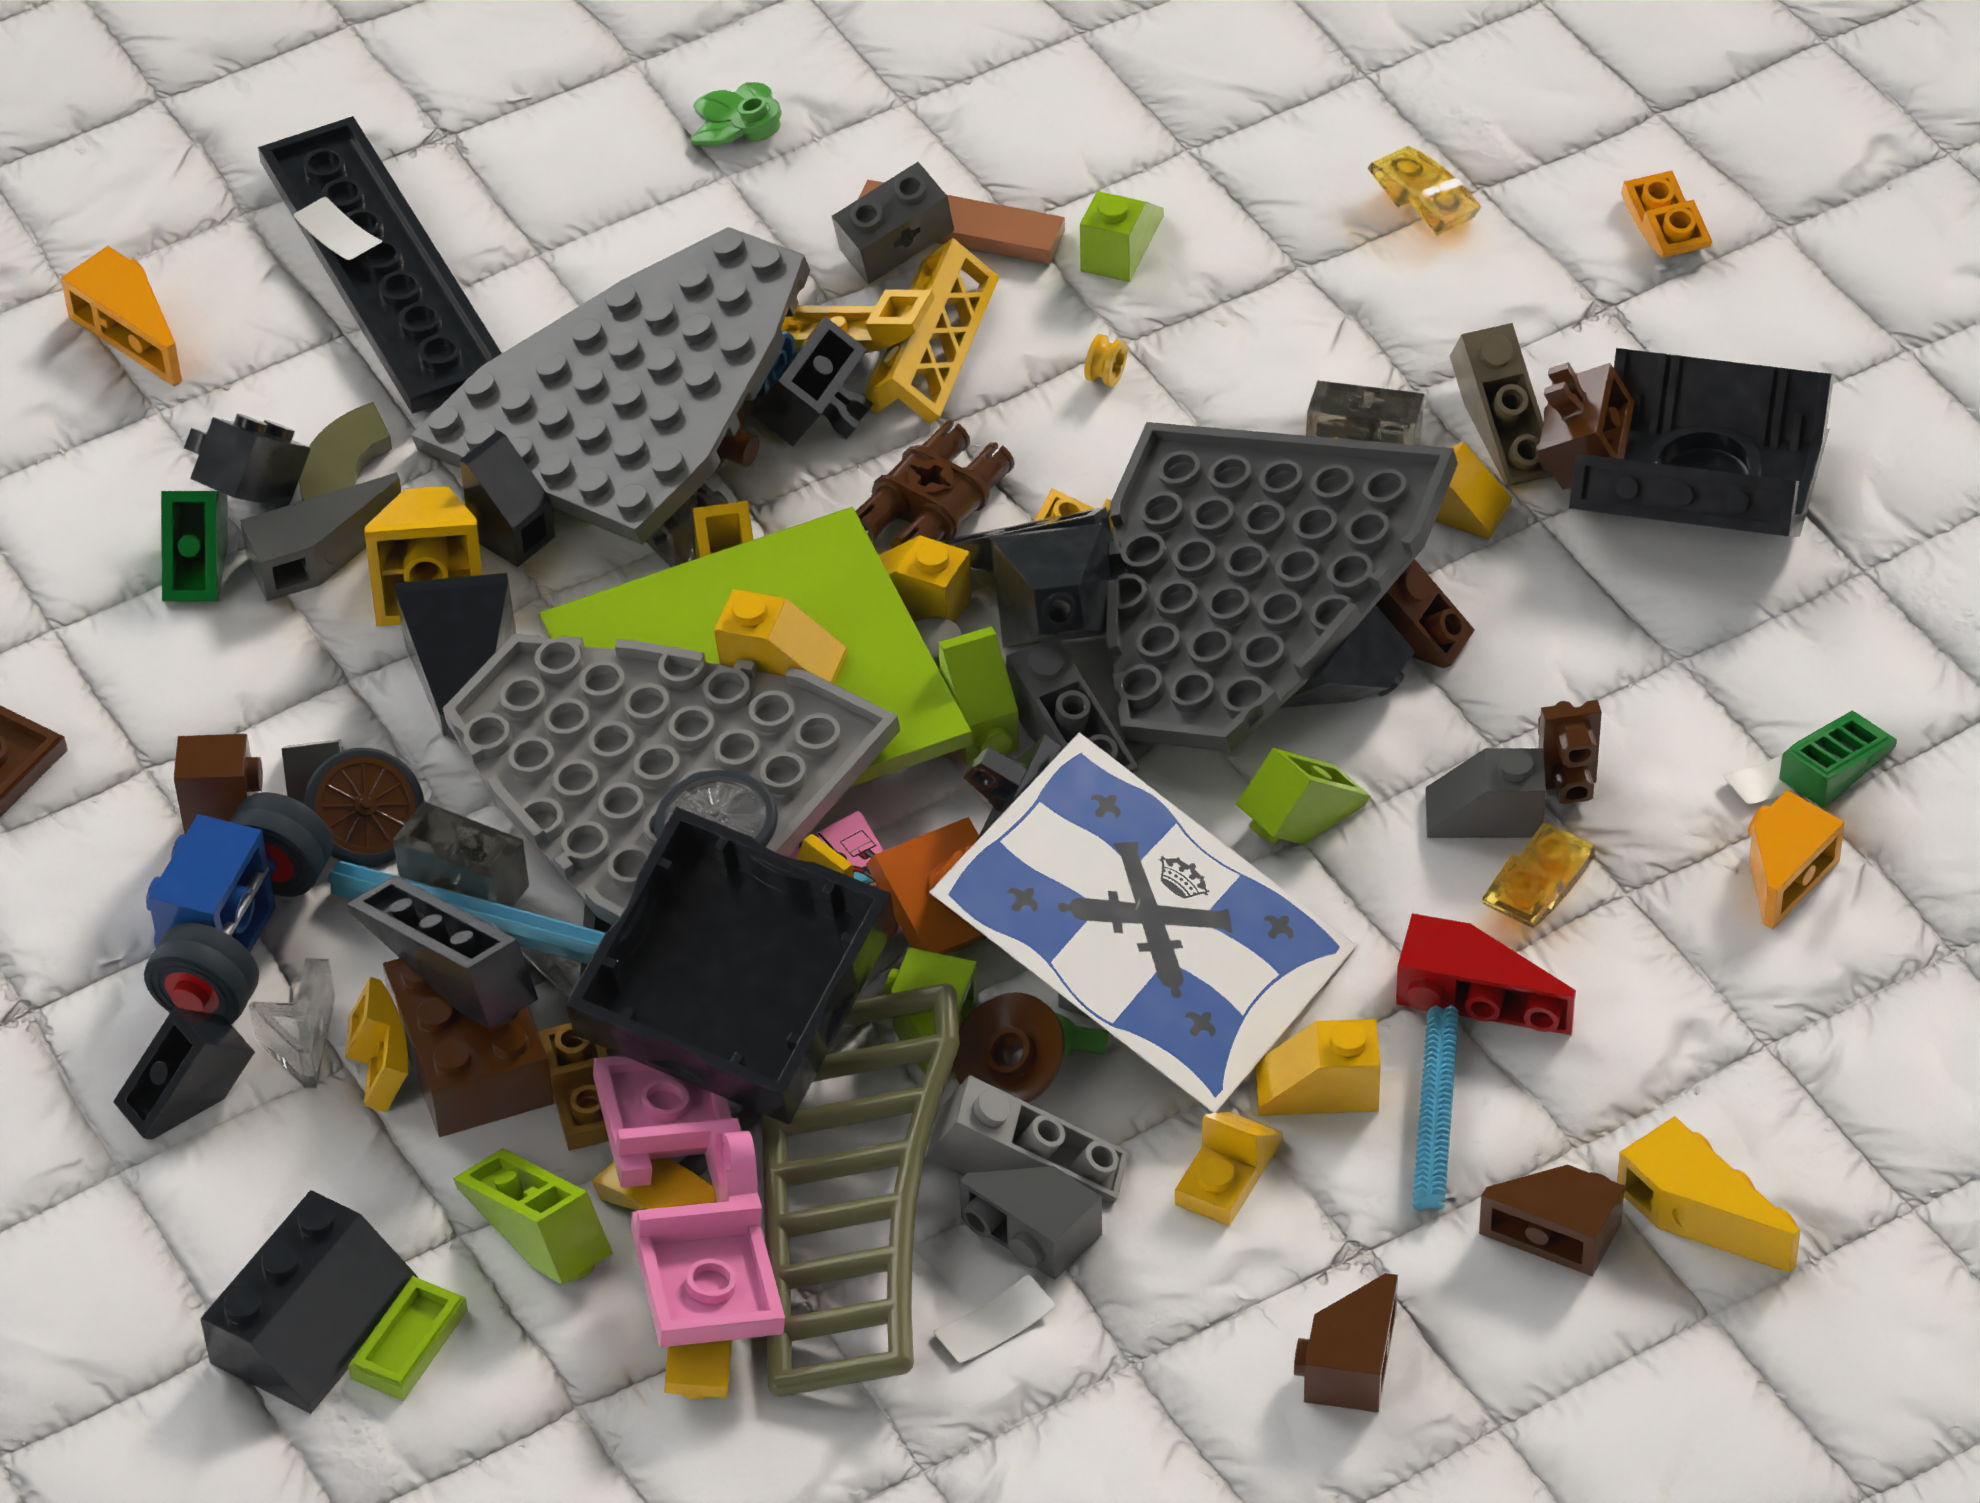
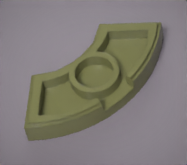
M374 402L360 406L340 416L326 426L309 446L311 448L299 479L302 501L356 485L360 472L373 458L392 450L390 434Z

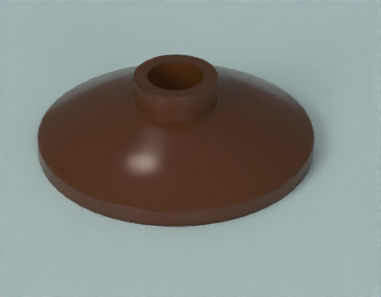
M1019 992L994 996L977 1006L959 1029L960 1045L953 1062V1067L960 1085L971 1075L1029 1103L1039 1097L1051 1085L1060 1070L1065 1052V1036L1062 1024L1056 1013L1035 996ZM1023 1049L1021 1058L1011 1065L1013 1054L1017 1050Z

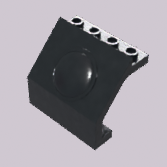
M1616 348L1614 370L1635 402L1624 459L1576 453L1569 509L1800 537L1830 430L1827 429L1834 374Z

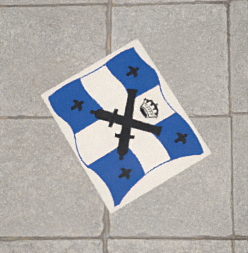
M1080 732L929 891L935 898L1212 1113L1218 1111L1357 946ZM1139 898H1140V905H1139L1138 909L1135 910V909H1136V906H1137V903H1138V900H1139Z

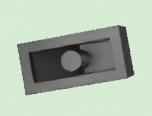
M1485 748L1428 785L1425 789L1427 838H1543L1546 795L1543 748Z

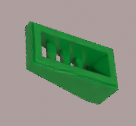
M1852 710L1804 737L1782 754L1779 779L1824 809L1896 748L1897 739ZM1851 732L1856 733L1857 735H1859L1860 737H1862L1863 739H1865L1866 741H1868L1869 744H1867L1866 742H1864L1863 740H1861L1860 738H1858L1857 736H1855V735L1852 734ZM1841 741H1844L1845 743H1847L1848 745H1850L1851 747H1853V748L1856 749L1857 751L1853 752L1852 750H1850L1849 748H1847L1846 746H1844V745L1841 744L1840 742H1841ZM1829 751H1832L1842 759L1839 760L1838 758L1830 754ZM1817 760L1821 761L1822 763H1824L1825 765H1827L1828 768H1825L1824 766H1822L1821 764H1819V763L1816 762V761H1817Z

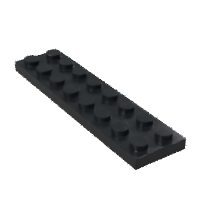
M354 116L258 147L260 163L293 217L301 209L323 197H327L356 225L382 240V243L352 260H347L322 244L295 219L412 414L443 404L481 366L502 354Z

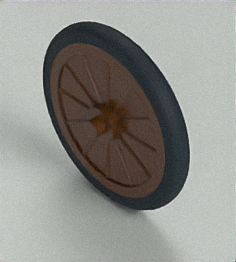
M352 748L329 757L311 776L304 796V805L313 810L330 830L333 839L331 856L340 861L358 866H376L396 859L405 853L415 842L424 822V795L416 776L400 759L378 749Z

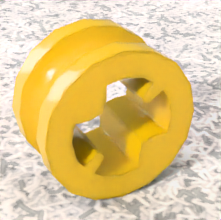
M1098 334L1095 336L1085 360V378L1090 381H1096L1101 377L1103 378L1104 385L1114 387L1124 371L1128 354L1127 342L1117 339L1110 343L1106 335Z

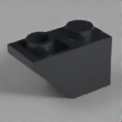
M497 430L481 444L471 448L459 460L465 505L477 519L480 545L514 566L519 567L555 538L551 500L505 434Z

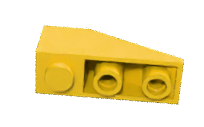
M1672 1117L1619 1152L1617 1183L1625 1186L1624 1198L1657 1228L1786 1272H1791L1796 1268L1801 1230L1797 1227L1792 1216L1786 1210L1779 1207L1776 1208L1755 1189L1752 1181L1744 1172L1737 1169L1734 1170L1713 1151L1712 1146L1703 1135L1698 1132H1692L1677 1117Z

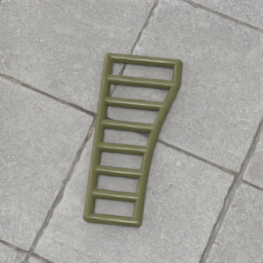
M938 984L856 1000L842 1027L934 1010L935 1034L826 1055L813 1082L930 1060L921 1087L797 1110L790 1125L762 1114L765 1244L785 1315L783 1335L767 1336L768 1388L775 1396L782 1397L904 1375L913 1368L912 1257L916 1203L926 1149L939 1104L960 1045L957 991L950 984ZM912 1113L905 1140L787 1162L788 1136ZM899 1166L895 1189L892 1194L789 1213L788 1187ZM891 1219L889 1246L790 1264L789 1238ZM887 1272V1299L791 1316V1289ZM887 1324L888 1352L792 1369V1341Z

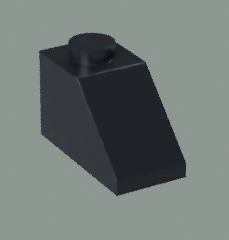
M174 1007L113 1103L144 1139L153 1140L224 1100L255 1051L224 1016Z

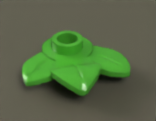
M746 82L735 92L727 90L712 91L698 98L693 105L695 112L706 122L695 132L690 140L692 145L697 146L726 145L741 136L747 141H761L771 137L779 130L782 110L778 101L772 98L771 89L763 83Z

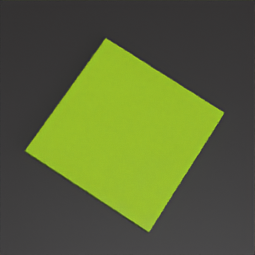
M853 506L539 612L541 625L548 639H557L562 636L583 638L585 647L615 649L617 640L641 641L704 652L706 662L720 665L714 628L732 590L737 589L787 598L846 646L847 657L834 684L898 716L900 726L898 734L850 787L973 745L972 732Z

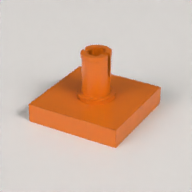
M969 816L877 853L866 863L879 889L891 893L894 916L912 948L947 955L987 938L929 893L937 882L977 841L979 834Z

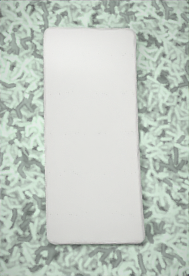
M327 197L317 200L294 214V218L316 239L347 260H352L382 243V240L369 234L350 220Z
M1782 755L1748 769L1723 775L1724 779L1747 804L1759 803L1780 797L1786 790L1790 792L1795 791V789L1779 779ZM1816 761L1825 768H1828V766L1822 763L1821 761Z
M1025 1275L1017 1283L983 1306L935 1329L933 1333L955 1360L963 1363L995 1348L1022 1332L1055 1307V1303L1031 1275Z

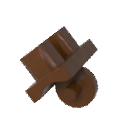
M1598 700L1587 701L1577 708L1573 707L1568 701H1560L1554 706L1541 707V715L1538 718V748H1543L1545 787L1546 789L1555 788L1559 803L1561 804L1584 802L1593 799L1594 783L1597 780L1602 715Z

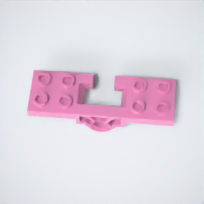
M623 1055L594 1058L593 1077L620 1187L651 1185L652 1164L650 1159L705 1154L717 1200L716 1203L632 1212L631 1232L660 1348L783 1335L785 1315L760 1225L762 1205L758 1194L756 1156L751 1133L749 1131H741L739 1119L731 1117L727 1099Z

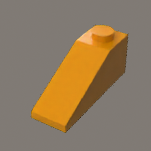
M106 246L61 277L68 317L174 387L182 382L174 338L153 293L143 267L135 259L126 258L111 247Z

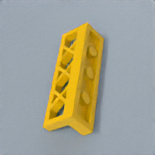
M954 238L922 260L909 290H932L935 299L914 334L882 350L863 393V396L873 403L870 410L875 414L897 399H900L929 424L939 419L1000 277ZM961 269L979 283L976 292H966L959 273ZM945 305H955L962 323L961 327H951ZM930 340H940L947 358L946 362L936 363L929 343ZM925 375L932 395L931 399L911 385L914 376Z

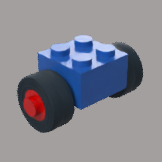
M270 792L256 793L248 796L240 803L230 822L197 814L186 835H180L177 838L172 849L170 862L161 877L157 876L152 880L146 896V907L151 911L155 929L154 945L156 950L152 953L146 964L144 981L152 997L169 1013L176 1007L224 1016L231 1024L241 1016L258 985L259 969L250 952L276 908L274 895L294 897L309 891L315 885L331 856L333 849L332 835L325 822L313 810L285 795Z

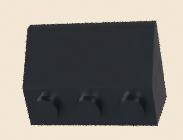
M310 1190L200 1318L210 1364L311 1414L348 1370V1365L412 1276L417 1278L418 1276L360 1213Z

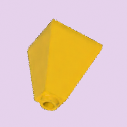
M448 486L404 489L365 526L364 533L376 626L401 625L395 595V583L483 575L477 519Z

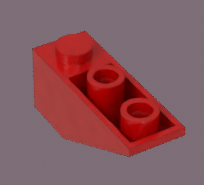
M1412 913L1397 966V1005L1414 1007L1422 1011H1428L1435 1005L1442 1009L1452 1005L1459 1010L1457 1012L1459 1016L1485 1022L1492 1021L1532 1028L1540 1032H1554L1572 1036L1576 999L1575 989L1471 923Z

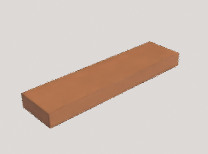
M867 179L859 198L884 182ZM947 195L954 231L936 243L945 244L954 238L967 249L1044 264L1051 263L1065 232V217Z

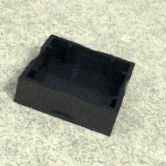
M675 806L637 875L632 896L625 910L614 925L604 934L566 1003L574 1035L790 1125L896 925L891 893L815 862H807L780 855L766 848L751 836Z

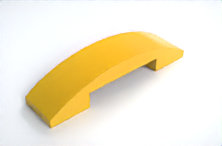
M884 290L876 306H799L798 304L794 316L785 317L781 330L793 335L796 351L826 316L867 349L865 353H870L893 346L914 334L934 301L935 296L932 290Z

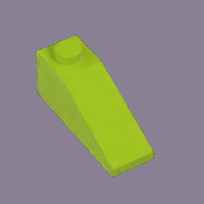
M503 1148L453 1178L457 1189L533 1269L562 1285L566 1282H573L586 1277L594 1270L595 1264L613 1254L586 1190Z

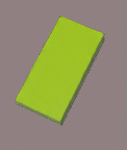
M412 1276L348 1365L350 1379L404 1401L467 1313L466 1297Z

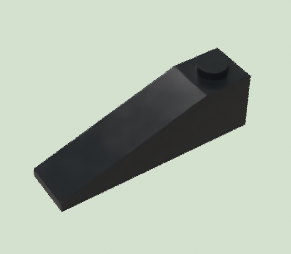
M395 875L347 903L350 913L448 1003L458 1012L491 1029L494 1026L506 1024L515 1019L520 1010L538 1000L516 938Z

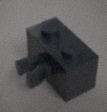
M825 316L797 348L750 414L792 447L821 414L826 416L833 429L847 440L861 423L859 421L873 406V403L863 395L849 391L843 386V383L867 349Z
M237 413L234 422L213 417L206 433L191 428L184 449L199 455L190 479L233 498L278 507L290 505L311 448L292 440L295 431L291 428L269 420L262 422Z

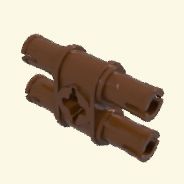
M946 420L922 445L910 446L903 452L902 460L887 475H881L874 481L871 497L855 512L865 531L868 530L867 534L871 542L895 518H901L911 523L891 541V549L919 535L936 541H947L959 533L960 525L974 511H980L987 505L990 489L1014 468L1013 456L1003 445L992 456L998 449V443L990 442L967 467L962 468L952 463L962 451L969 447L970 437L959 423L948 434V431L954 426V421Z

